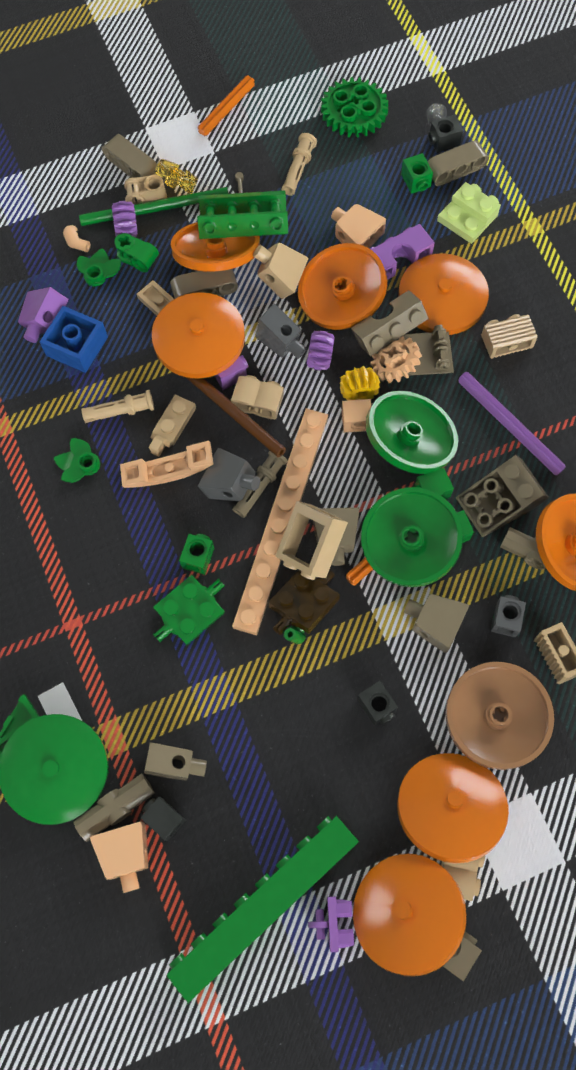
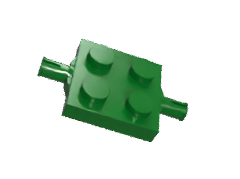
M191 574L153 607L164 622V626L153 634L155 638L161 642L172 633L178 636L186 646L225 613L214 597L218 591L225 587L224 584L217 579L206 588Z

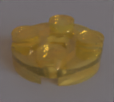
M166 159L159 160L154 173L165 178L164 183L172 188L179 186L184 191L192 194L198 181L196 176L188 170L184 172L179 169L180 165Z

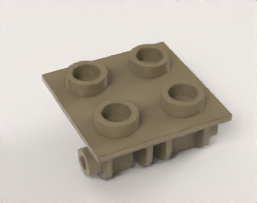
M442 325L435 326L432 333L403 335L405 340L410 337L413 342L417 343L422 355L419 358L421 364L414 366L416 372L410 371L408 375L454 373L449 332H446Z

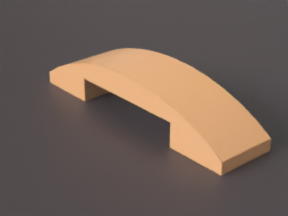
M210 441L186 446L187 451L147 462L143 459H138L120 464L122 486L124 488L158 485L201 472L213 465Z

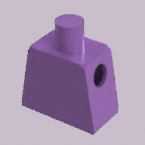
M51 287L27 292L18 320L20 325L27 328L24 338L32 343H37L39 335L47 331L61 307L66 306L69 299Z

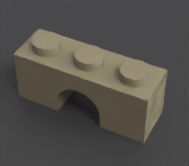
M409 290L390 302L393 311L389 316L379 320L368 316L351 328L359 345L370 357L429 319L422 301Z

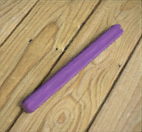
M465 372L460 376L458 382L554 475L560 474L565 469V464L469 372Z

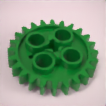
M350 77V82L343 78L342 84L335 82L334 87L329 86L328 92H324V98L321 99V114H323V121H327L326 126H332L333 132L339 129L340 135L347 132L348 137L355 133L358 138L361 132L367 136L368 130L374 133L375 127L381 128V122L385 123L386 116L388 115V100H386V93L382 94L383 88L376 89L377 83L369 85V79L362 82L361 77L357 81Z

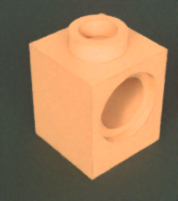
M371 399L342 401L344 433L366 431V417L371 408Z

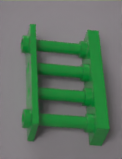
M285 191L199 195L200 216H197L199 239L288 234Z

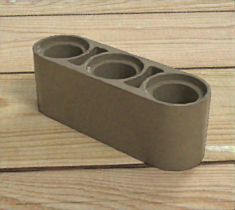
M120 134L114 136L102 147L105 157L130 177H145L157 175L160 172L159 166L150 156Z
M474 140L436 155L427 162L433 171L432 181L436 186H441L482 169L488 163L489 156L480 143Z
M233 269L214 272L195 271L176 276L170 282L175 299L186 294L198 292L211 293L221 297L232 294L238 289Z

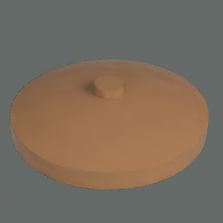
M488 662L471 668L455 683L447 699L446 723L453 742L467 758L486 768L509 770L531 762L546 748L553 732L554 711L546 689L530 672L506 662Z

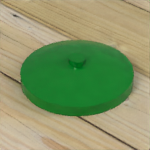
M408 391L388 392L376 399L367 414L366 432L371 444L386 461L399 469L415 474H428L446 467L457 451L458 435L452 420L440 406L422 395Z
M408 487L386 494L371 507L363 522L361 543L368 563L380 577L398 586L420 587L436 582L453 568L461 553L463 532L457 512L444 497L428 489Z
M50 714L32 719L14 732L2 751L0 757V788L9 806L17 814L31 822L54 825L74 820L87 812L96 803L104 790L109 768L106 748L95 730L75 717Z

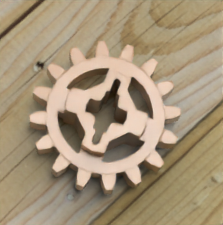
M402 336L399 340L393 341L378 353L372 355L374 359L371 361L373 371L376 372L381 381L387 379L388 383H391L393 379H396L397 382H400L403 376L409 378L408 373L410 371L416 372L414 366L421 364L419 358L422 357L417 343L413 342L410 337L405 340L404 336Z

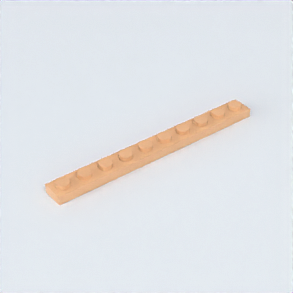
M305 409L232 625L233 629L256 636L258 634L282 561L275 556L296 501L301 502L326 427L328 414Z

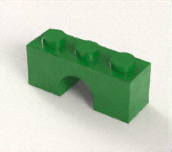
M445 468L418 476L415 487L431 490L445 499L450 498L454 490ZM462 510L457 512L462 525L463 542L471 539L474 531L465 511Z

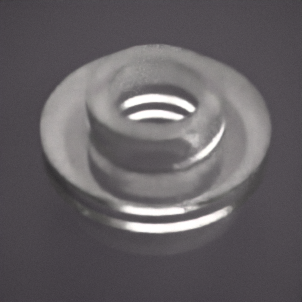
M442 104L431 105L426 113L428 122L431 124L432 121L445 118L447 109Z

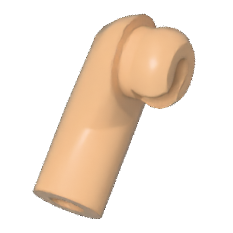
M66 226L63 235L68 246L88 252L90 242L79 239L76 226Z

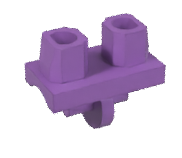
M335 896L327 897L328 921H324V909H316V921L308 922V928H316L317 940L325 939V928L329 927L330 952H339V948L354 945L353 929H338L337 918L352 917V902L336 899Z

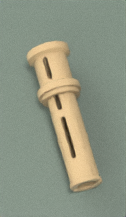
M309 133L300 134L298 147L293 151L294 159L285 183L282 186V191H285L286 195L292 196V194H295L304 166L310 162L312 157L311 151L316 147L317 139Z
M146 390L143 394L134 396L128 394L124 399L82 408L81 410L85 423L120 414L128 413L129 415H135L138 411L147 409L152 411L155 408L151 392Z

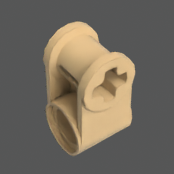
M159 175L131 177L124 182V187L127 190L126 202L139 204L167 198L163 179Z

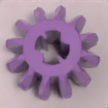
M126 201L113 203L112 213L116 237L122 233L136 237L138 233L134 204Z
M314 331L312 333L307 358L308 367L320 371L327 370L330 367L334 345L333 334L326 331Z

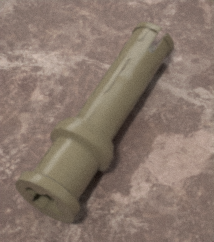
M271 451L268 452V458L262 466H258L256 476L260 478L259 488L252 496L253 490L248 489L243 499L238 501L232 509L236 514L245 518L268 483L276 480V474L282 465H286L288 462L283 455L277 457Z

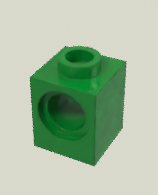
M423 153L403 159L401 175L410 193L430 188L433 171Z
M204 534L188 535L179 560L182 569L206 575L215 549L213 541ZM200 548L204 550L200 556L192 555L195 549Z

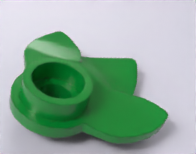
M104 249L98 250L90 259L79 256L77 260L78 271L84 275L85 282L90 286L102 285L106 278L116 275L121 267V260H109Z
M72 438L70 441L71 452L54 457L57 466L64 471L61 480L69 483L77 482L85 475H93L100 468V460L96 454L91 453L90 445L77 438ZM88 462H92L91 466L85 467Z

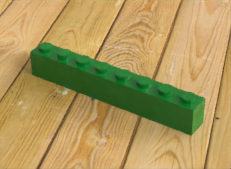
M329 816L317 826V829L320 831L312 839L309 835L306 836L296 846L299 851L292 858L287 854L275 865L279 870L272 877L268 874L264 875L255 884L258 890L250 897L245 893L233 904L237 909L229 917L224 913L212 924L215 927L213 932L208 936L203 932L190 944L194 949L186 957L181 953L169 964L172 970L166 976L187 1003L196 997L359 842L337 816L333 820Z

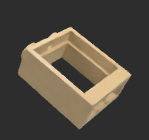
M296 501L275 557L284 561L283 565L285 567L301 570L303 577L315 580V577L326 578L348 522L312 504ZM312 519L324 525V529L309 565L295 557L308 521Z

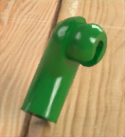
M291 626V628L286 629L284 632V638L294 644H301L306 639L305 631L299 627Z

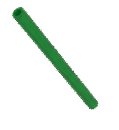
M223 187L134 204L135 216L199 204V195L229 194L228 189ZM112 209L79 215L81 226L113 220Z

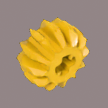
M362 366L356 369L354 367V370L346 371V375L340 377V391L343 394V398H346L347 401L373 399L374 395L379 393V377L372 368Z

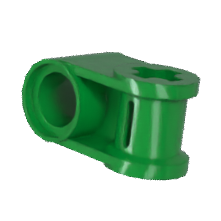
M127 233L119 234L115 238L118 259L141 272H148L159 255L157 248Z

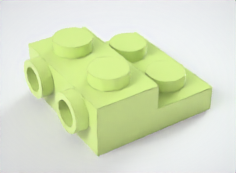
M465 182L452 196V201L438 215L437 221L472 244L498 216L501 205L495 196H487L482 193L477 184L470 185Z

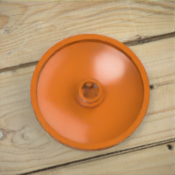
M198 222L180 229L171 240L172 256L176 262L189 269L207 272L229 270L250 262L255 258L253 254L260 245V236L199 239Z
M355 243L331 246L318 253L305 267L298 284L300 305L309 319L321 327L333 330L351 328L368 316H372L380 307L387 290V274L380 258L371 249Z
M432 254L412 263L404 272L398 291V297L409 290L422 301L429 319L418 325L417 328L432 333L435 326L442 325L446 332H449V335L461 333L474 326L484 314L489 297L488 284L482 272L470 261L452 254Z
M198 292L180 296L169 302L159 312L152 327L154 350L161 363L167 369L180 376L206 378L217 375L228 369L242 352L245 343V329L242 317L235 306L218 295Z
M567 494L549 503L540 514L536 527V543L541 560L548 572L559 583L573 591H576V494Z
M442 753L424 758L408 771L399 790L397 807L404 832L417 848L437 860L450 863H466L482 858L494 849L506 829L509 808L501 783L488 768L473 762L464 755Z
M399 854L379 862L366 874L360 883L353 906L354 928L363 950L382 968L404 976L425 975L439 969L448 962L460 946L466 927L465 901L455 879L440 864L422 855Z

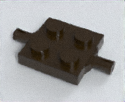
M298 570L268 602L269 608L278 613L282 618L273 627V630L278 635H282L289 625L299 627L308 634L340 600V594L327 586L329 581L335 577L334 573L329 570L326 578L320 577L311 580L303 577L301 570Z

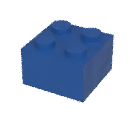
M62 306L40 340V344L47 357L86 373L107 340L108 335L103 322Z

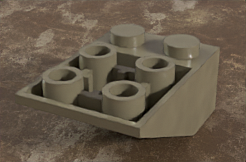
M517 455L456 497L482 537L528 513L549 498L524 461Z

